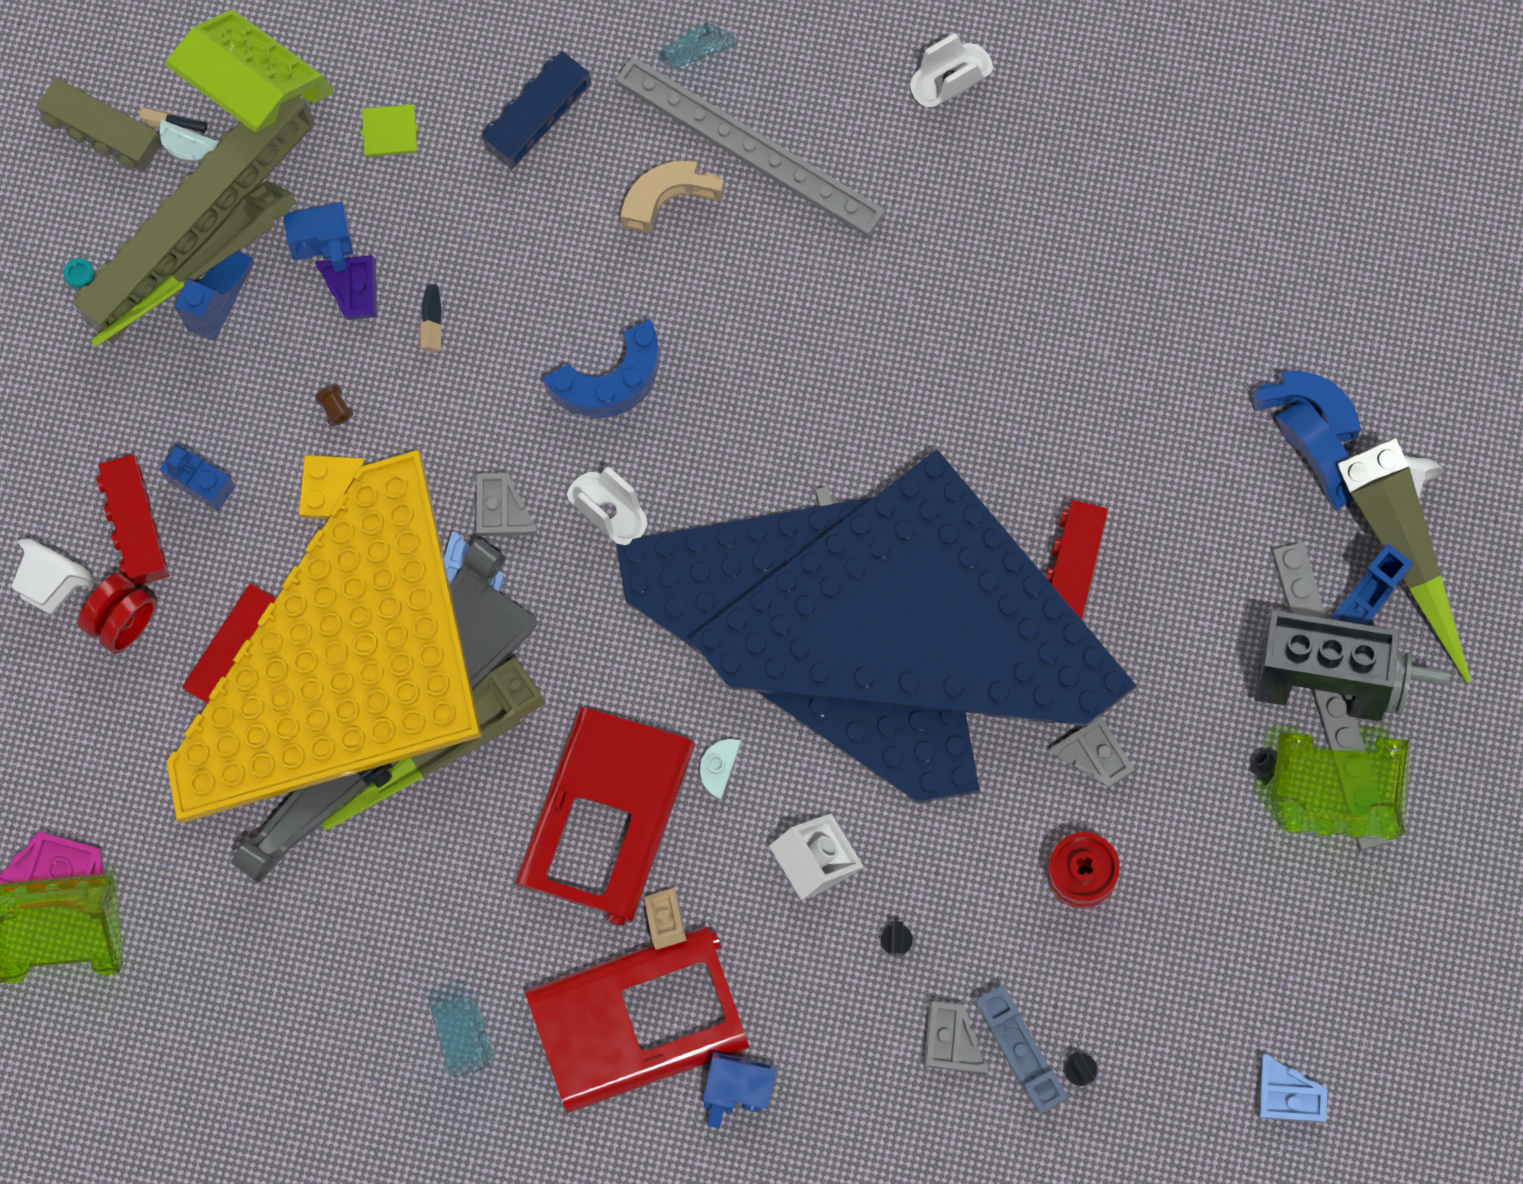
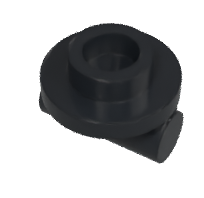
M1273 749L1261 751L1254 757L1251 770L1257 776V780L1267 786L1286 763V760Z
M389 763L358 772L357 774L369 788L373 786L381 788L392 779L393 776L390 773L394 767Z
M892 921L891 925L882 932L881 945L886 953L892 956H902L912 947L913 936L911 931L904 926V922Z
M1078 1051L1068 1057L1065 1065V1075L1072 1084L1087 1086L1096 1080L1097 1064L1091 1056Z

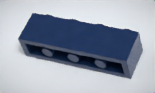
M561 51L557 57H551L544 65L543 72L536 79L532 78L528 81L521 96L517 100H511L504 108L503 115L496 122L492 121L485 128L482 137L485 149L513 170L592 84L590 72L564 51Z

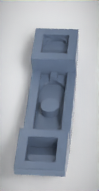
M1004 984L976 999L975 1002L995 1041L1039 1114L1069 1098L1053 1069H1050Z

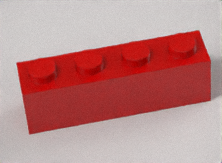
M132 454L98 464L100 475L96 476V481L100 493H106L108 503L103 506L108 522L113 521L116 532L111 533L116 551L121 550L123 561H119L121 574L133 582L135 587L170 577L139 461Z
M1072 500L1070 509L1063 508L1059 526L1065 529L1062 539L1056 537L1052 556L1058 558L1055 568L1049 567L1046 578L1082 620L1108 508Z

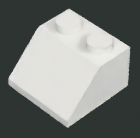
M832 813L791 827L769 846L801 900L824 892L864 867Z

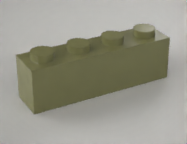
M56 77L36 106L42 116L41 120L53 129L60 127L66 130L67 135L79 143L86 141L92 144V148L105 157L110 154L118 158L117 161L129 170L136 168L145 172L162 146L157 131Z

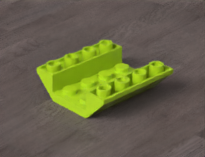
M234 9L194 26L165 63V66L175 72L180 78L194 86L200 93L206 95L224 111L230 113L255 133L276 122L282 103L301 94L303 98L314 104L332 95L334 91L322 74Z

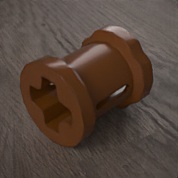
M340 386L326 388L315 397L317 403L322 404L328 416L327 422L329 426L340 425L354 414L351 408H347L342 399Z

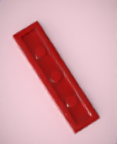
M250 583L185 681L182 689L208 704L211 700L208 697L221 677L227 676L235 663L233 659L246 639H251L259 627L257 623L270 603L274 604L276 598Z

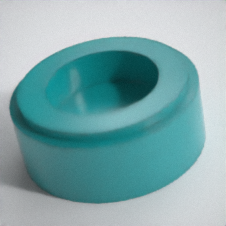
M75 258L65 265L63 277L71 288L80 290L86 285L89 286L95 279V270L88 260Z

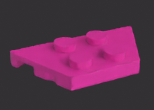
M39 831L28 842L27 848L20 851L11 860L12 863L0 874V888L103 918H110L102 851L99 848Z

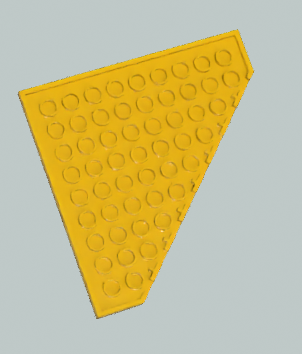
M419 450L359 467L353 476V483L345 494H341L330 511V518L322 530L317 531L305 549L307 553L298 567L294 566L281 587L283 589L274 604L270 603L257 623L259 627L250 640L246 639L233 659L235 663L227 676L221 677L208 697L211 700L201 715L197 714L184 735L186 737L176 752L173 751L166 761L176 819L180 823L482 737L423 458Z

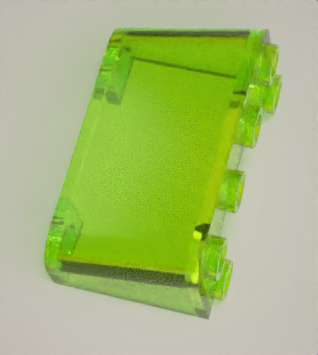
M1280 733L1270 799L1278 825L1285 832L1291 834L1301 832H1315L1322 836L1347 834L1354 838L1380 836L1386 840H1395L1399 836L1404 835L1411 755L1409 740L1376 738L1378 753L1317 750L1312 734ZM1292 742H1299L1304 745L1299 746L1292 744ZM1387 748H1398L1400 751H1393Z

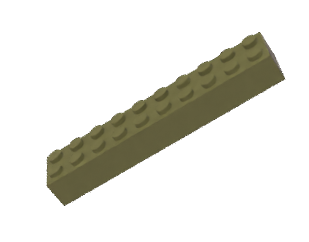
M298 95L282 103L276 122L257 133L240 122L233 130H228L222 136L217 148L213 152H208L200 161V166L192 174H188L182 179L179 189L160 203L159 210L151 219L148 218L141 223L138 233L130 241L128 240L120 246L116 257L98 270L96 278L91 284L79 290L73 303L90 327L98 333L102 332L149 295L208 238L243 196L257 188L315 126L307 102ZM131 324L108 338L107 341L113 345Z

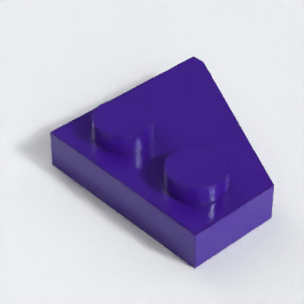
M373 255L345 258L346 270L334 272L331 260L316 262L317 269L325 279L327 287L335 297L341 312L347 320L377 317L376 259Z

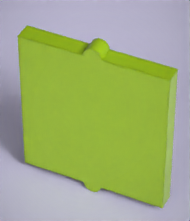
M414 104L362 109L363 129L360 133L364 138L365 157L418 153L417 132L419 131V126L416 125Z

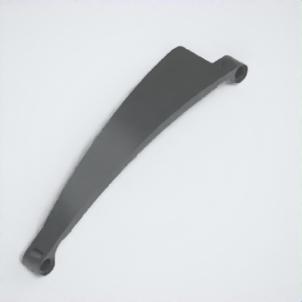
M478 539L470 547L465 555L459 574L450 585L472 690L488 673L498 668L531 635L537 626V619L490 587V584L502 568L506 557L481 539ZM355 773L295 790L261 833L253 840L245 842L239 848L232 859V865L255 882H261L292 847L367 787L366 783Z

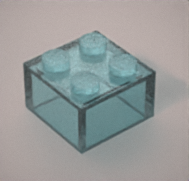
M467 996L430 1007L448 1072L454 1078L490 1068L489 1059L495 1056L490 1039L487 1038L486 1034L482 1035L481 1028L485 1027L486 1023L478 1003L473 1004Z

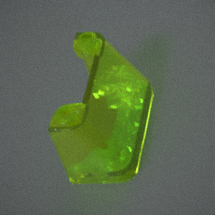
M91 875L12 882L0 885V983H19L25 979L31 968L35 966L91 962L92 971L102 976L120 973L123 966L117 890L112 876Z

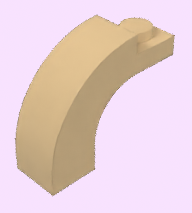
M673 161L659 165L642 175L629 190L620 215L622 227L652 233L656 215L661 206L669 199L679 195H693L722 202L725 193L724 180L712 173L700 175L698 164L693 161Z

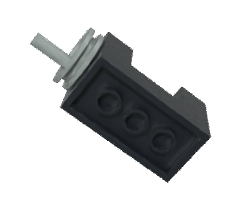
M1272 610L1261 646L1254 701L1286 706L1290 691H1296L1298 687L1344 694L1347 700H1351L1349 717L1381 722L1384 712L1391 713L1392 708H1395L1397 715H1402L1407 700L1410 679L1448 685L1450 672L1412 666V653L1406 652L1403 658L1401 657V651L1398 650L1400 634L1398 630Z

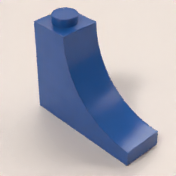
M237 252L210 270L200 281L194 282L187 279L174 307L188 331L216 341L254 264L253 258Z

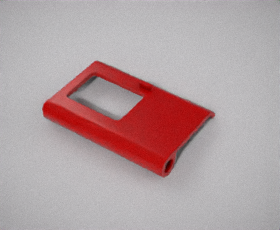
M579 707L514 885L608 915L606 921L624 927L625 922L632 923L696 743L680 735L594 709ZM579 798L630 813L632 816L607 889L603 895L592 894L548 879V873L573 804Z
M706 926L686 933L687 941L657 950L653 945L525 991L566 1113L710 1063L714 1052L732 1055L750 1048L716 950L721 949V945L715 930L709 932ZM705 963L708 966L724 1011L725 1021L720 1025L653 1049L642 1050L622 997L623 991L686 967Z

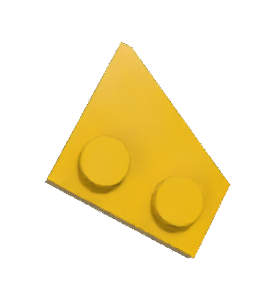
M305 455L299 507L300 518L329 519L330 511L341 494H345L354 481L353 476L359 467L365 466L364 458Z

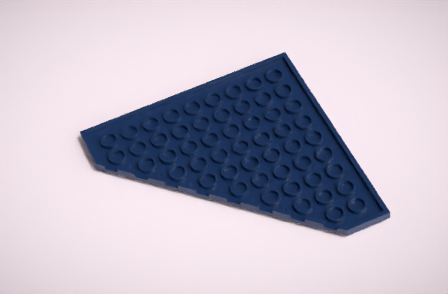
M938 449L690 638L693 645L717 675L732 690L747 689L761 691V693L803 695L808 698L827 700L832 698L849 700L855 703L874 705L879 703L902 708H926L939 710L940 712L982 714L987 717L1006 719L1011 717L1029 719V721L1053 724L1058 722L1087 727L1135 690L1137 686Z
M874 497L634 538L628 545L617 543L626 602L630 607L650 618L655 624L682 640L701 655L690 640L692 636ZM756 691L761 697L794 717L806 728L826 739L835 748L851 759L858 761L868 768L870 772L906 794L908 798L917 804L980 793L966 713L940 712L935 709L902 708L888 704L875 703L874 705L831 698V700L808 698L803 695H780Z

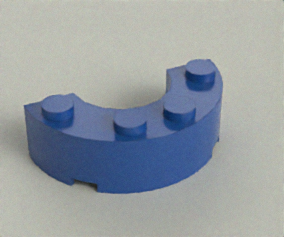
M649 318L623 333L626 356L621 366L613 373L603 377H587L577 372L570 364H567L542 378L545 390L549 396L565 410L573 414L578 413L590 416V418L617 416L638 405L652 389L658 368L660 367L659 345L651 319Z

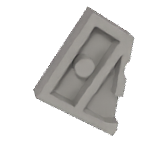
M477 473V536L537 535V528L508 473Z
M1099 717L1089 726L1083 727L1050 748L1053 755L1108 788L1136 771L1102 717Z
M931 1001L924 1067L979 1074L988 1073V1066L986 1062L984 1063L977 1046L979 1044L969 1025V1017L965 1006Z

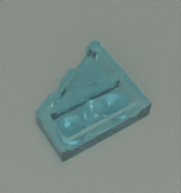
M707 22L659 51L658 54L662 63L674 68H683L692 62L737 45V41L732 33Z

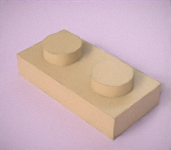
M675 888L644 897L655 949L687 941Z

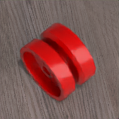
M113 574L104 580L86 601L77 621L78 628L92 638L99 636V643L113 654L121 653L131 646L147 627L155 612L156 600L142 589L135 591V584L122 574Z
M1078 832L1066 836L1055 846L1048 864L1047 880L1052 893L1061 903L1074 909H1090L1101 905L1111 896L1119 878L1120 861L1115 848L1105 838L1094 833ZM1081 867L1086 868L1089 874L1085 872L1084 875L1078 873V869Z

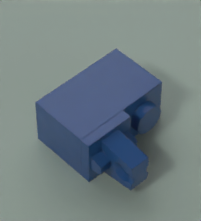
M343 202L290 212L283 216L287 244L293 261L322 255L323 259L331 258L334 272L346 270L344 255L354 254L349 221Z
M177 444L159 469L168 483L218 512L235 488L229 475Z
M714 1052L703 1097V1107L711 1109L707 1126L720 1129L723 1113H732L736 1103H741L743 1109L753 1112H760L761 1108L768 1109L777 1066Z

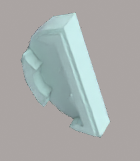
M164 120L160 122L159 136L161 145L169 155L179 161L189 163L201 161L204 155L208 152H213L218 144V141Z
M726 739L716 742L707 749L701 759L700 776L703 786L712 797L722 801L742 743L741 740Z

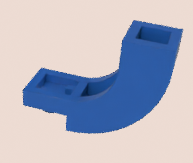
M1303 371L1282 372L1279 385L1267 383L1259 386L1258 390L1254 391L1252 397L1254 411L1297 404L1303 401L1326 421L1340 442L1357 439L1361 426L1352 402L1342 389L1320 375Z
M1303 401L1277 415V421L1286 441L1296 447L1308 460L1323 487L1330 506L1338 510L1353 501L1354 499L1350 495L1336 464L1349 458V455L1326 421Z
M1387 544L1370 564L1363 579L1331 617V620L1368 625L1413 567V562L1390 544Z

